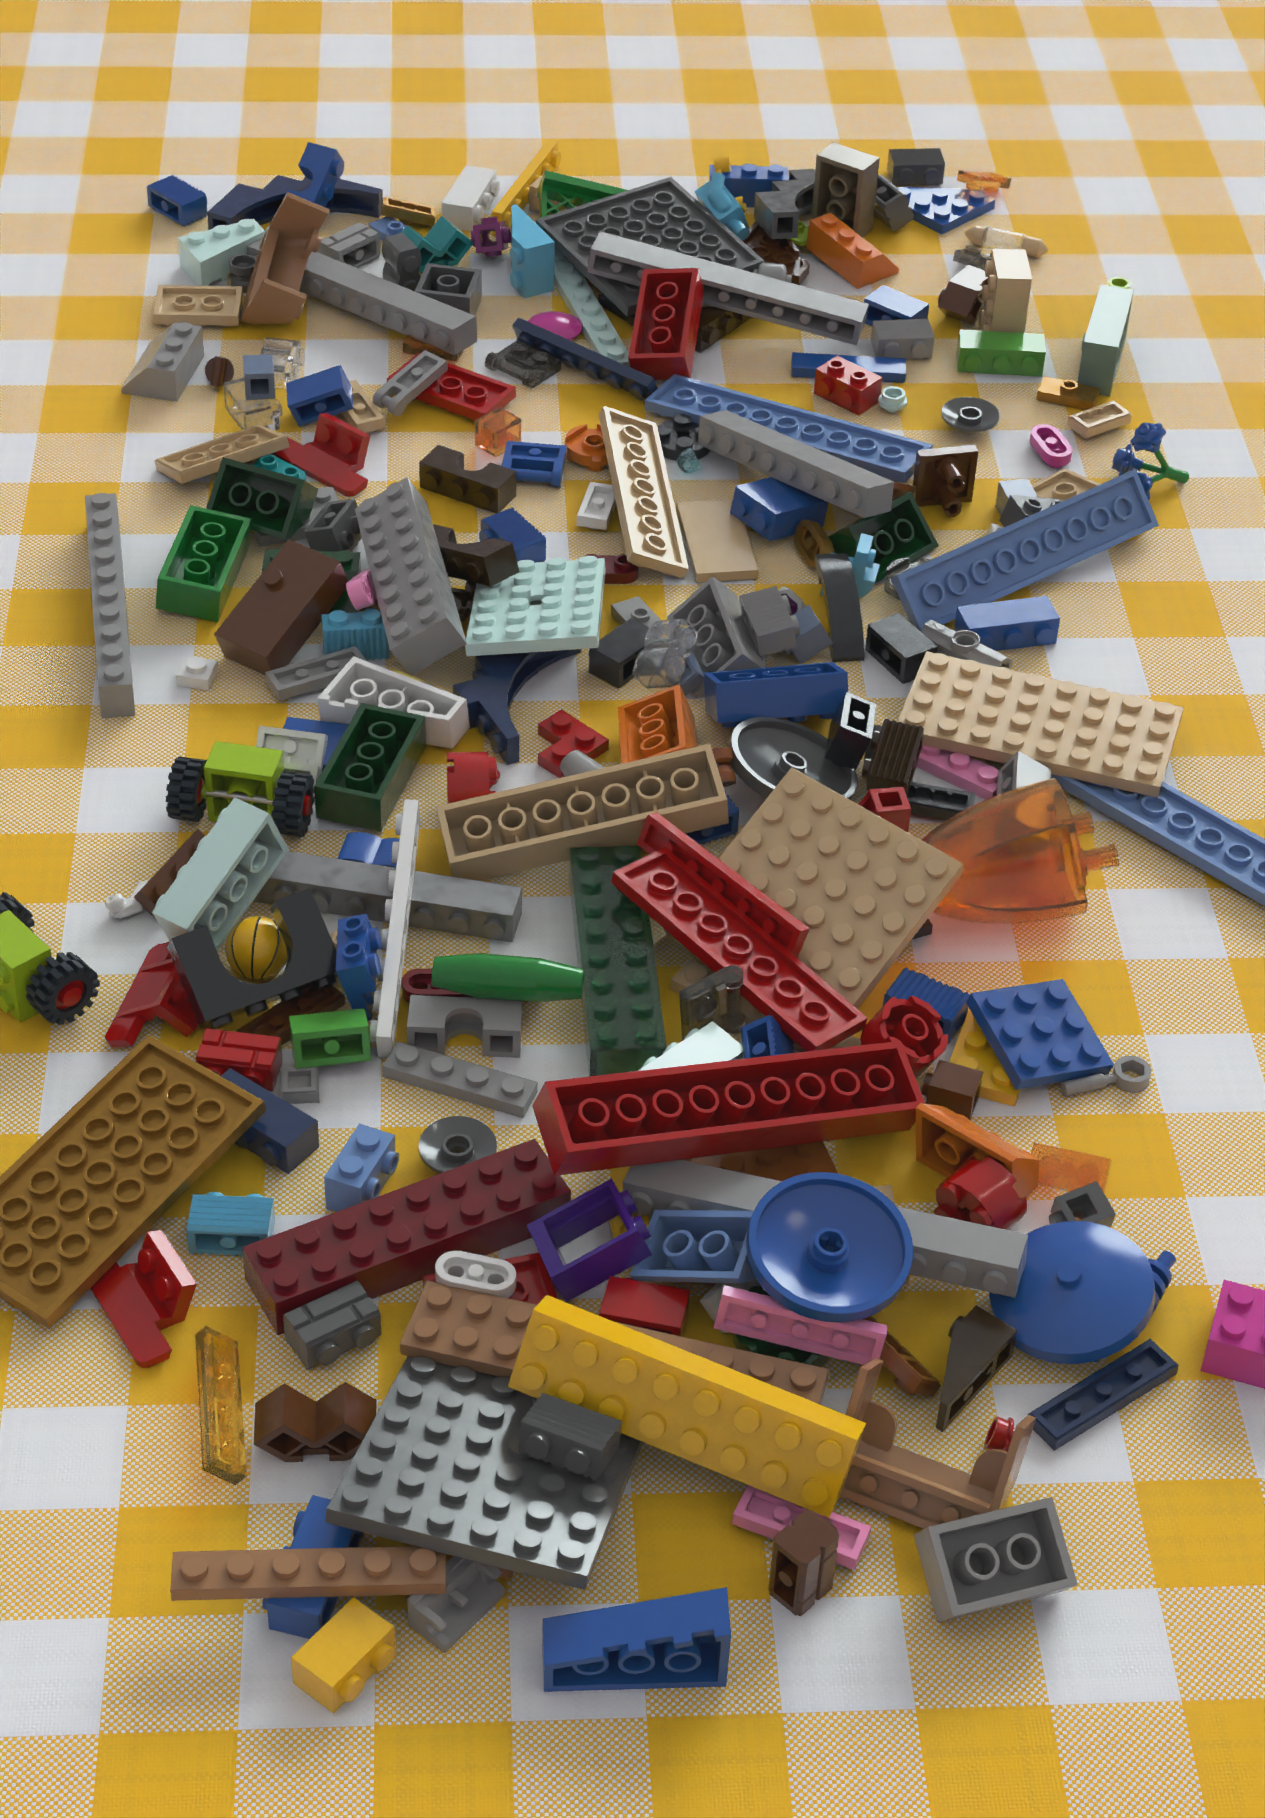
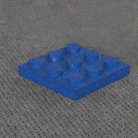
M1063 979L974 992L970 994L966 1001L1016 1090L1064 1082L1100 1073L1105 1075L1109 1074L1114 1066V1063Z

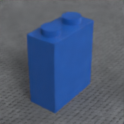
M768 477L735 486L730 513L769 541H774L794 535L797 525L802 520L814 521L823 527L829 502L773 477Z

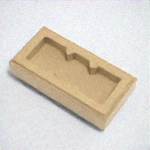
M1113 400L1069 416L1067 425L1087 439L1131 423L1132 414Z

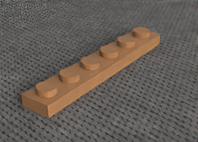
M418 1546L173 1552L170 1587L171 1600L446 1594V1554Z

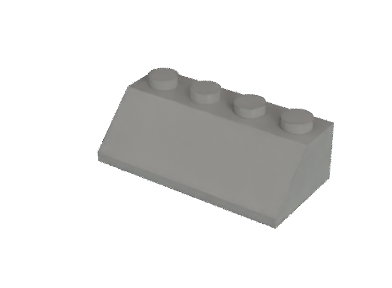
M713 576L667 616L674 639L681 635L688 641L703 673L766 668L763 658L759 656L741 616L738 596ZM704 681L693 690L699 698H705Z

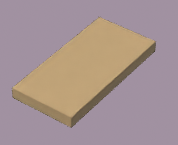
M258 424L157 458L154 461L157 471L183 484L218 472L223 457L245 463L288 448L289 443L286 436Z
M733 499L677 502L676 512L696 583H705L712 576L718 581L758 579V567L745 525L730 513Z

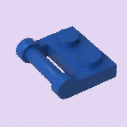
M507 441L502 466L516 471V481L551 483L552 487H561L566 459V446Z

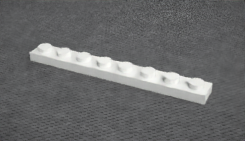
M404 799L403 814H396L395 833L400 835L399 842H393L392 863H397L396 870L389 871L388 890L393 892V898L386 899L385 921H390L389 929H382L381 950L386 951L385 959H379L381 974L377 975L378 981H382V989H376L374 992V1011H378L379 1014L378 1020H371L370 1042L377 1044L378 1058H388L395 1045L401 980L420 829L419 800Z

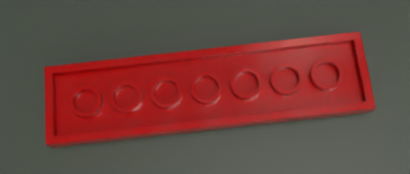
M666 847L613 872L611 883L763 1015L773 1016L781 1026V1030L806 1052L829 1049L858 1033L866 1025L868 1018Z

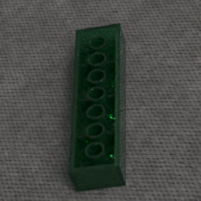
M640 846L570 848L569 885L578 968L584 969L581 1004L589 1076L639 1071L652 1056L658 1058L666 1050L650 916L611 883L614 871L642 858Z

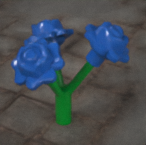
M1142 423L1135 430V436L1130 441L1131 444H1128L1126 448L1117 449L1114 454L1111 468L1117 470L1119 476L1136 469L1148 500H1150V489L1153 483L1164 478L1181 483H1186L1189 479L1188 472L1170 467L1159 450L1162 438L1166 434L1161 423ZM1132 445L1135 451L1146 450L1154 453L1161 467L1143 463V459L1135 458ZM1144 469L1159 474L1149 477L1145 473L1138 471Z

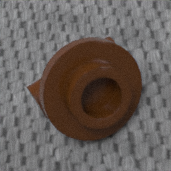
M215 356L207 362L205 375L211 386L222 387L232 380L234 367L229 359Z

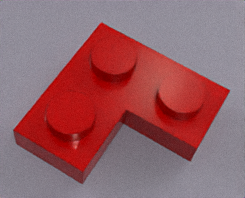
M562 709L538 723V735L553 744L538 753V765L558 778L565 777L560 770V764L568 753L578 750L594 760L609 750V739Z

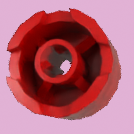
M447 752V762H454V766H447L448 803L496 793V791H490L489 781H496L495 757H489L488 752Z
M895 996L863 1027L860 1041L861 1045L901 1041L914 1076L917 1079L946 1050L948 1034L943 1035L942 1028L938 1023L941 1016L929 1003L915 996H910L908 1000L896 999Z
M971 1156L936 1189L938 1207L934 1210V1214L1010 1230L1026 1214L1027 1200L1026 1197L1019 1199L1017 1192L1012 1187L1017 1180L1003 1165L987 1156L982 1161L976 1160L975 1156Z

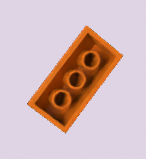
M680 684L618 707L621 764L698 746L695 717Z

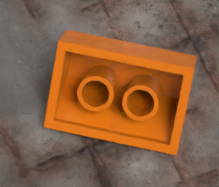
M832 213L810 220L806 248L855 288H862L899 272V268L883 253Z
M920 1103L916 1107L917 1161L941 1175L949 1177L971 1156H975V1159L982 1161L987 1156L1003 1165L1015 1177L1017 1182L1012 1187L1017 1192L1019 1199L1027 1198L1038 1187L1039 1160L1034 1158L1029 1152L1018 1149L1001 1139L997 1134L988 1132L971 1122L967 1117L957 1114L944 1106Z

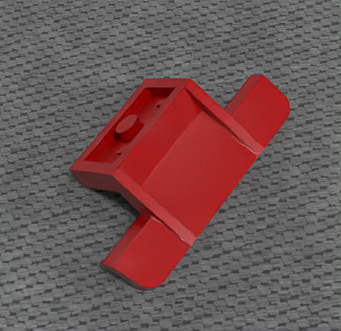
M328 413L319 414L313 442L302 445L288 438L289 447L271 453V455L303 470L307 476L327 487H333L335 491L344 496L351 497L367 488L368 479L356 472L364 467L371 435Z
M169 942L158 944L149 950L105 1035V1039L110 1047L133 1046L145 1021H151L156 1016L186 1037L195 1031L198 1021L167 946Z
M157 1230L147 1232L142 1249L138 1253L137 1263L119 1267L116 1262L90 1289L136 1364L142 1368H149L169 1359L172 1349L160 1331L185 1320L197 1283L163 1231Z

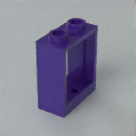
M612 1178L527 1224L550 1278L566 1302L603 1283L610 1276H615L652 1256L645 1241L652 1236L642 1217L639 1215L634 1218L632 1215L638 1211L635 1202L627 1189L622 1192L618 1190ZM620 1215L627 1232L566 1264L560 1252V1247Z

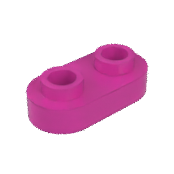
M1040 424L1031 429L1029 442L1048 466L1061 468L1071 462L1072 446L1056 427Z

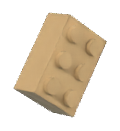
M992 249L991 260H986L985 277H988V285H983L982 302H985V308L979 311V326H982V331L1024 333L1032 282L1026 250Z

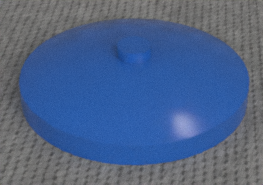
M830 1172L797 1175L771 1188L755 1207L746 1238L748 1261L753 1274L763 1289L785 1308L801 1316L824 1322L856 1321L872 1316L886 1308L903 1289L913 1260L911 1233L906 1220L894 1203L879 1190L859 1179Z
M1083 1221L1054 1223L1027 1233L1026 1264L1015 1298L989 1292L993 1315L1017 1329L1015 1347L1034 1358L1058 1364L1092 1362L1122 1350L1144 1330L1155 1305V1283L1152 1268L1140 1247L1126 1235L1113 1228Z

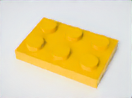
M969 1009L949 1062L983 1071L980 1098L1015 1107L1021 1089L1016 1090Z

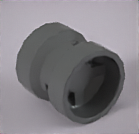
M241 254L230 259V271L233 273L231 276V286H242L243 293H247L256 260L255 257Z

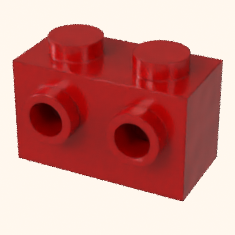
M836 356L816 369L814 394L854 414L861 415L878 404L883 377Z

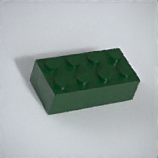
M361 703L314 786L316 818L382 832L426 748L425 716Z

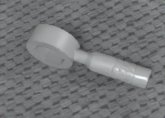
M1124 1056L1115 1062L1113 1074L1104 1075L1100 1073L1061 1082L1060 1088L1065 1097L1102 1089L1111 1083H1114L1125 1092L1137 1093L1148 1087L1152 1070L1150 1065L1142 1058ZM1131 1070L1141 1076L1132 1078L1123 1074V1072Z

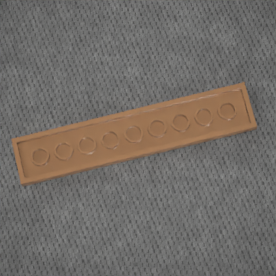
M426 1281L401 1339L400 1352L402 1355L410 1357L424 1356L431 1358L437 1363L455 1367H469L477 1372L511 1378L532 1311L537 1305ZM618 1323L821 1405L828 1382L829 1369Z

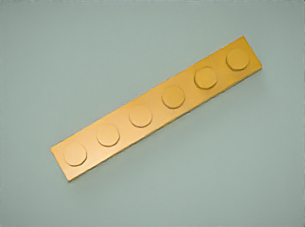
M547 140L491 212V217L497 216V222L505 221L506 227L509 226L511 228V205L517 204L523 210L529 204V186L540 178L545 170L553 172L555 168H558L561 160V153L558 152V141ZM492 231V236H496L495 231Z

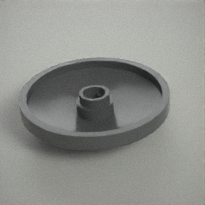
M773 717L750 718L735 727L727 743V747L732 750L733 760L730 765L734 772L747 786L766 799L791 767L849 800L852 799L857 789L858 778L856 771L848 767L837 766L831 760L826 759L825 752L828 739L801 724Z

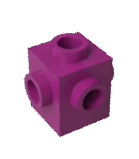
M496 216L481 218V224L473 225L471 241L474 242L473 247H476V253L485 252L486 257L501 256V250L509 248L508 243H511V230L509 226L506 227L505 221L497 222ZM491 231H495L496 241H492L489 238Z

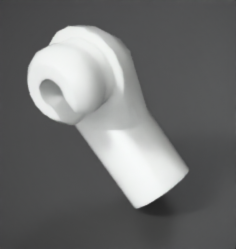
M138 882L129 898L124 899L119 893H116L115 896H109L105 902L106 908L110 910L109 915L121 919L142 912L144 907L134 896L147 882Z

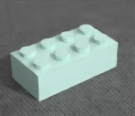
M236 797L233 798L227 808L221 811L216 824L208 835L200 840L193 856L186 865L180 868L175 881L167 892L160 896L155 909L152 911V914L170 940L207 926L217 951L219 950L232 928L239 922L289 851L270 814Z

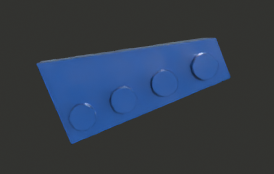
M727 1587L543 1618L542 1658L544 1692L726 1687L731 1642Z

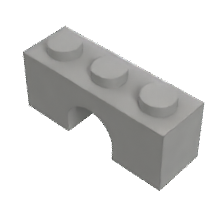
M410 995L407 1044L445 1055L446 1044L452 1037L468 1034L477 1037L482 1042L483 1056L520 1058L523 1002L473 997Z

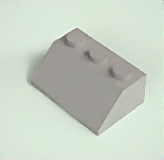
M174 322L151 341L122 386V394L178 401L204 357L202 326L191 325L188 322Z

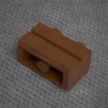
M805 1509L792 1521V1526L787 1525L774 1537L768 1587L769 1594L795 1616L805 1614L815 1605V1599L820 1600L832 1589L837 1556L836 1548H838L839 1533L832 1522L826 1518H820L813 1511Z

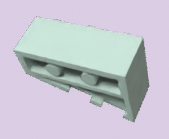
M243 219L238 223L226 226L218 225L210 230L194 231L188 235L178 237L180 267L197 286H209L210 283L218 279L220 282L228 280V274L232 273L230 271V259L236 255H248L247 246L261 239L265 230L255 219Z

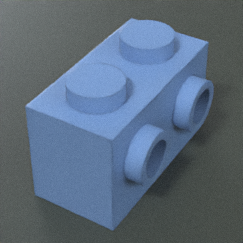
M359 1123L324 1176L326 1209L338 1212L379 1196L387 1180L395 1172L399 1161V1153L395 1152L394 1134Z

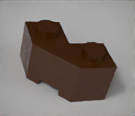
M967 265L948 282L946 289L944 288L938 298V308L944 315L973 326L975 325L980 309L985 306V302H982L983 285H988V277H985V271Z
M344 1382L317 1401L284 1383L255 1403L253 1445L284 1462H303V1455L329 1454V1461H347L355 1456L376 1416L377 1400L347 1382Z

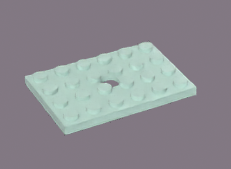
M583 556L578 560L567 561L564 558H552L547 562L534 563L532 560H521L517 562L519 573L492 587L481 584L476 585L466 637V656L598 648L606 572L605 558L597 559L595 556Z

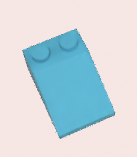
M517 204L511 205V285L524 298L554 291L555 242Z

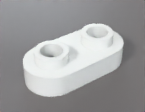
M450 1251L441 1255L435 1264L436 1282L504 1298H509L516 1289V1270L511 1263L502 1259L463 1251Z

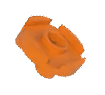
M587 424L579 425L568 431L565 437L566 459L587 466V469L590 471H602L608 465L601 425L597 424V429H587Z

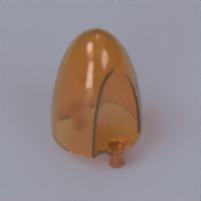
M1055 778L1001 793L959 812L921 839L963 863L965 869L932 913L960 921L994 924L1039 922L1085 914L1088 905L1085 887L1087 886L1086 876H1088V872L1118 867L1119 859H1116V857L1119 856L1116 846L1112 843L1108 846L1083 851L1080 847L1078 836L1094 833V826L1090 825L1093 824L1092 816L1089 811L1072 815L1063 789Z

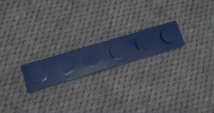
M518 317L512 325L518 343L524 348H533L548 359L555 358L561 361L570 369L577 368L584 371L590 378H599L606 381L614 389L619 390L621 388L626 390L639 400L647 399L658 389L653 377Z

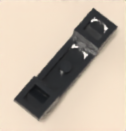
M847 553L815 555L819 584H822L829 623L828 635L833 642L830 645L832 662L864 661V637L860 602Z

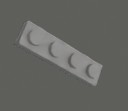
M397 1041L382 1066L383 1077L521 1118H524L538 1088V1082L399 1041Z

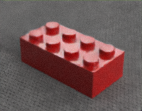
M699 268L643 269L628 356L631 368L653 377L654 380H668L674 374L691 378L704 296Z

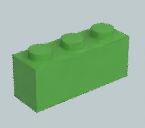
M959 330L956 352L957 372L1042 377L1046 355L1044 334Z

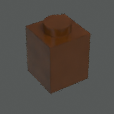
M939 1060L934 1074L927 1073L923 1083L922 1095L927 1096L926 1104L944 1106L971 1120L980 1095L983 1071Z

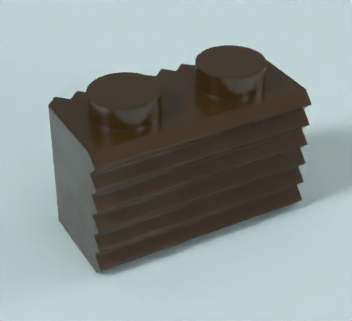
M885 719L881 731L874 730L870 746L874 753L872 758H865L862 768V778H866V790L903 787L906 796H908L923 748L924 728L922 726L917 727L914 724H903L901 721L897 723L895 720Z

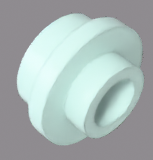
M886 387L882 390V394L879 395L878 403L888 412H898L907 406V397L905 396V391L899 387Z

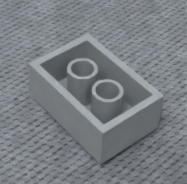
M1052 1497L930 1526L914 1534L938 1623L1059 1593L1078 1585Z

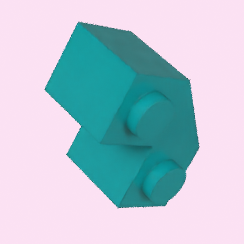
M442 216L425 237L408 225L401 232L420 250L422 262L419 271L423 273L427 263L447 266L457 265L474 244L459 228Z

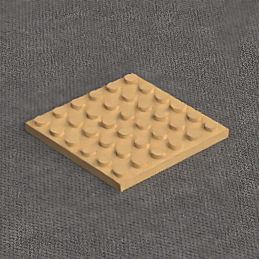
M793 767L790 768L719 857V860L810 928L798 959L857 1009L965 871L963 863ZM664 929L666 935H668L669 937H671V938H673L674 940L678 941L677 939H675L670 933H668V932Z

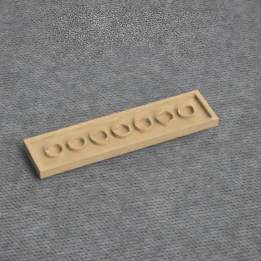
M603 406L599 413V420L627 561L638 567H647L660 571L667 576L673 575L684 579L689 567L657 423Z

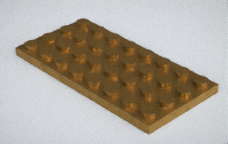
M147 1035L0 1176V1298L50 1329L266 1112L264 1101Z

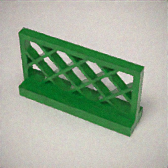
M545 170L537 188V197H540L539 219L558 213L564 208L568 210L575 206L587 204L627 190ZM550 200L558 201L560 203L554 205Z

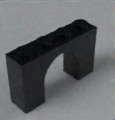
M310 888L280 898L270 908L287 951V962L284 972L270 982L252 984L232 976L222 964L207 926L170 940L167 946L201 1029L210 1025L212 1029L223 1028L234 1022L232 1017L246 1012L247 1016L251 1017L269 1009L267 1004L281 999L282 1004L302 997V990L315 986L316 991H319L337 983V951Z

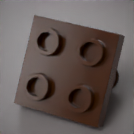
M975 444L917 450L913 479L915 489L912 495L919 507L941 505L946 516L955 517L962 511V502H972L979 452Z

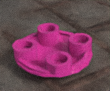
M542 312L528 320V322L572 342L582 332L580 320L564 312Z

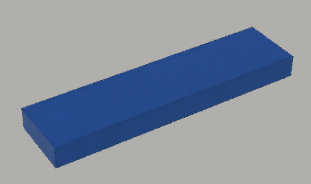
M792 352L791 376L815 378V372L818 367L839 356L883 377L882 382L904 383L906 379V358Z

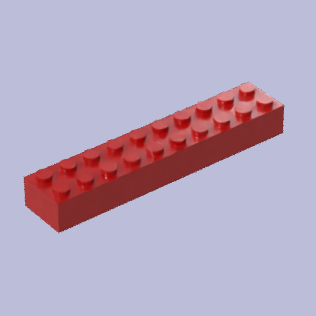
M895 1041L546 1081L532 1107L554 1176L908 1131L916 1122V1107L920 1103H925L902 1042Z

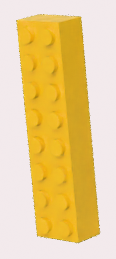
M546 1295L532 1311L508 1387L536 1399L540 1398L541 1393H545L622 1421V1434L830 1518L839 1500L866 1426L865 1422L549 1295Z

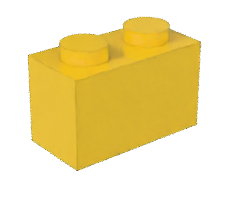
M353 1597L291 1657L293 1684L334 1714L345 1702L349 1703L357 1698L365 1682L376 1671L381 1672L389 1666L396 1652L394 1626Z

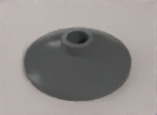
M975 397L954 398L946 402L941 410L942 419L949 426L964 432L989 430L998 424L1000 413L996 406L986 400Z
M452 1116L437 1120L423 1131L419 1139V1154L422 1161L427 1167L439 1174L492 1155L497 1151V1141L493 1131L483 1122L465 1116Z

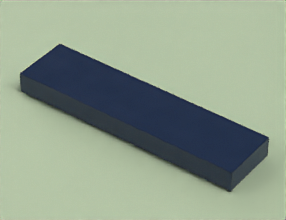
M1148 1339L1028 1413V1415L1036 1417L1033 1430L1055 1451L1175 1376L1179 1365L1154 1341Z

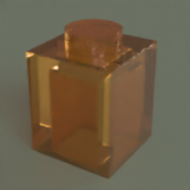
M502 407L475 420V445L493 457L505 453L507 441L521 442V419Z

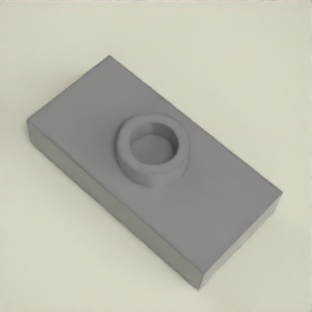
M639 596L611 605V615L621 625L630 618H633L661 633V642L670 639V629Z

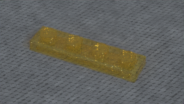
M205 1326L195 1334L202 1470L236 1485L247 1477L238 1341Z

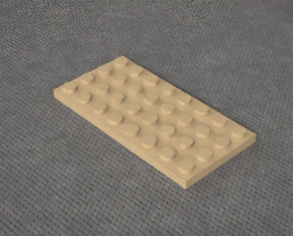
M926 651L897 723L901 721L903 724L908 723L909 725L914 724L917 727L922 726L924 728L923 745L1005 764L1017 751H1020L1051 769V774L1158 798L1184 707Z

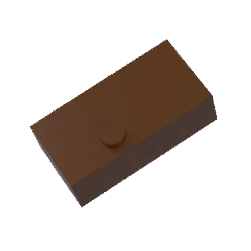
M288 540L214 633L224 657L263 675L267 671L287 666L321 623L322 614H328L345 592L348 580L341 562L292 540Z

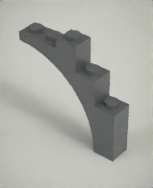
M814 169L788 170L789 180L772 181L771 192H755L754 219L771 239L798 238L799 217L811 210L813 205Z

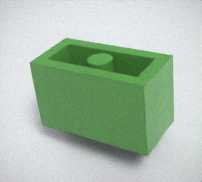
M364 1008L289 1016L295 1069L371 1061L369 1025Z

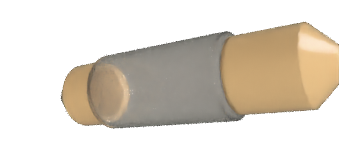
M978 225L965 231V235L972 244L982 246L983 248L991 250H1026L1027 256L1039 258L1048 252L1043 239L1029 237L1022 233Z

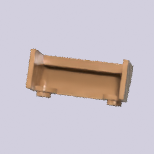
M287 192L261 240L241 311L240 321L250 325L288 324L292 323L294 319L299 320L307 298L306 294L299 292L305 267L311 252L316 253L319 249L322 237L318 236V233L330 209Z
M874 1358L860 1367L845 1415L865 1422L866 1426L840 1494L841 1497L923 1529L1004 1508L1017 1479L1036 1417L1027 1415L1016 1425L1008 1452L1000 1449H991L984 1452L976 1460L972 1474L893 1445L897 1431L896 1417L888 1407L871 1401L883 1360Z

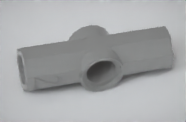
M933 620L926 622L921 630L937 646V653L964 660H974L978 663L996 667H1006L1010 670L1012 668L1011 659L980 644L979 635L973 631L960 630L956 632Z

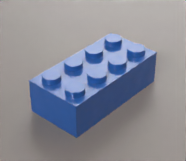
M833 662L704 673L705 711L717 723H721L722 727L727 728L736 727L741 721L755 717H787V720L792 722L805 721L808 715H819L821 719H833L845 693L848 692V672Z

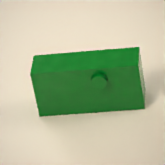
M190 505L157 578L155 608L218 622L249 549L251 519Z

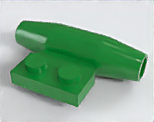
M485 953L434 957L432 987L476 998L534 1003L582 999L584 969L542 958Z

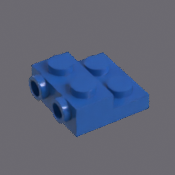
M367 914L338 919L336 973L351 1008H364L368 1021L372 1020L377 975L381 974L377 950L382 948V942L378 928H372Z

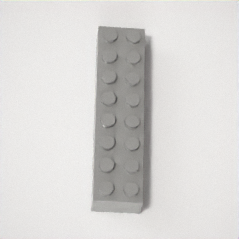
M406 477L400 482L392 483L377 496L364 500L360 506L355 508L390 651L408 674L413 676L466 645L467 642L427 502L409 478Z

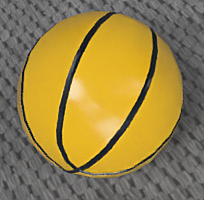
M263 916L245 918L232 928L225 944L227 961L231 968L243 978L255 981L270 979L276 976L287 962L286 946L273 919Z

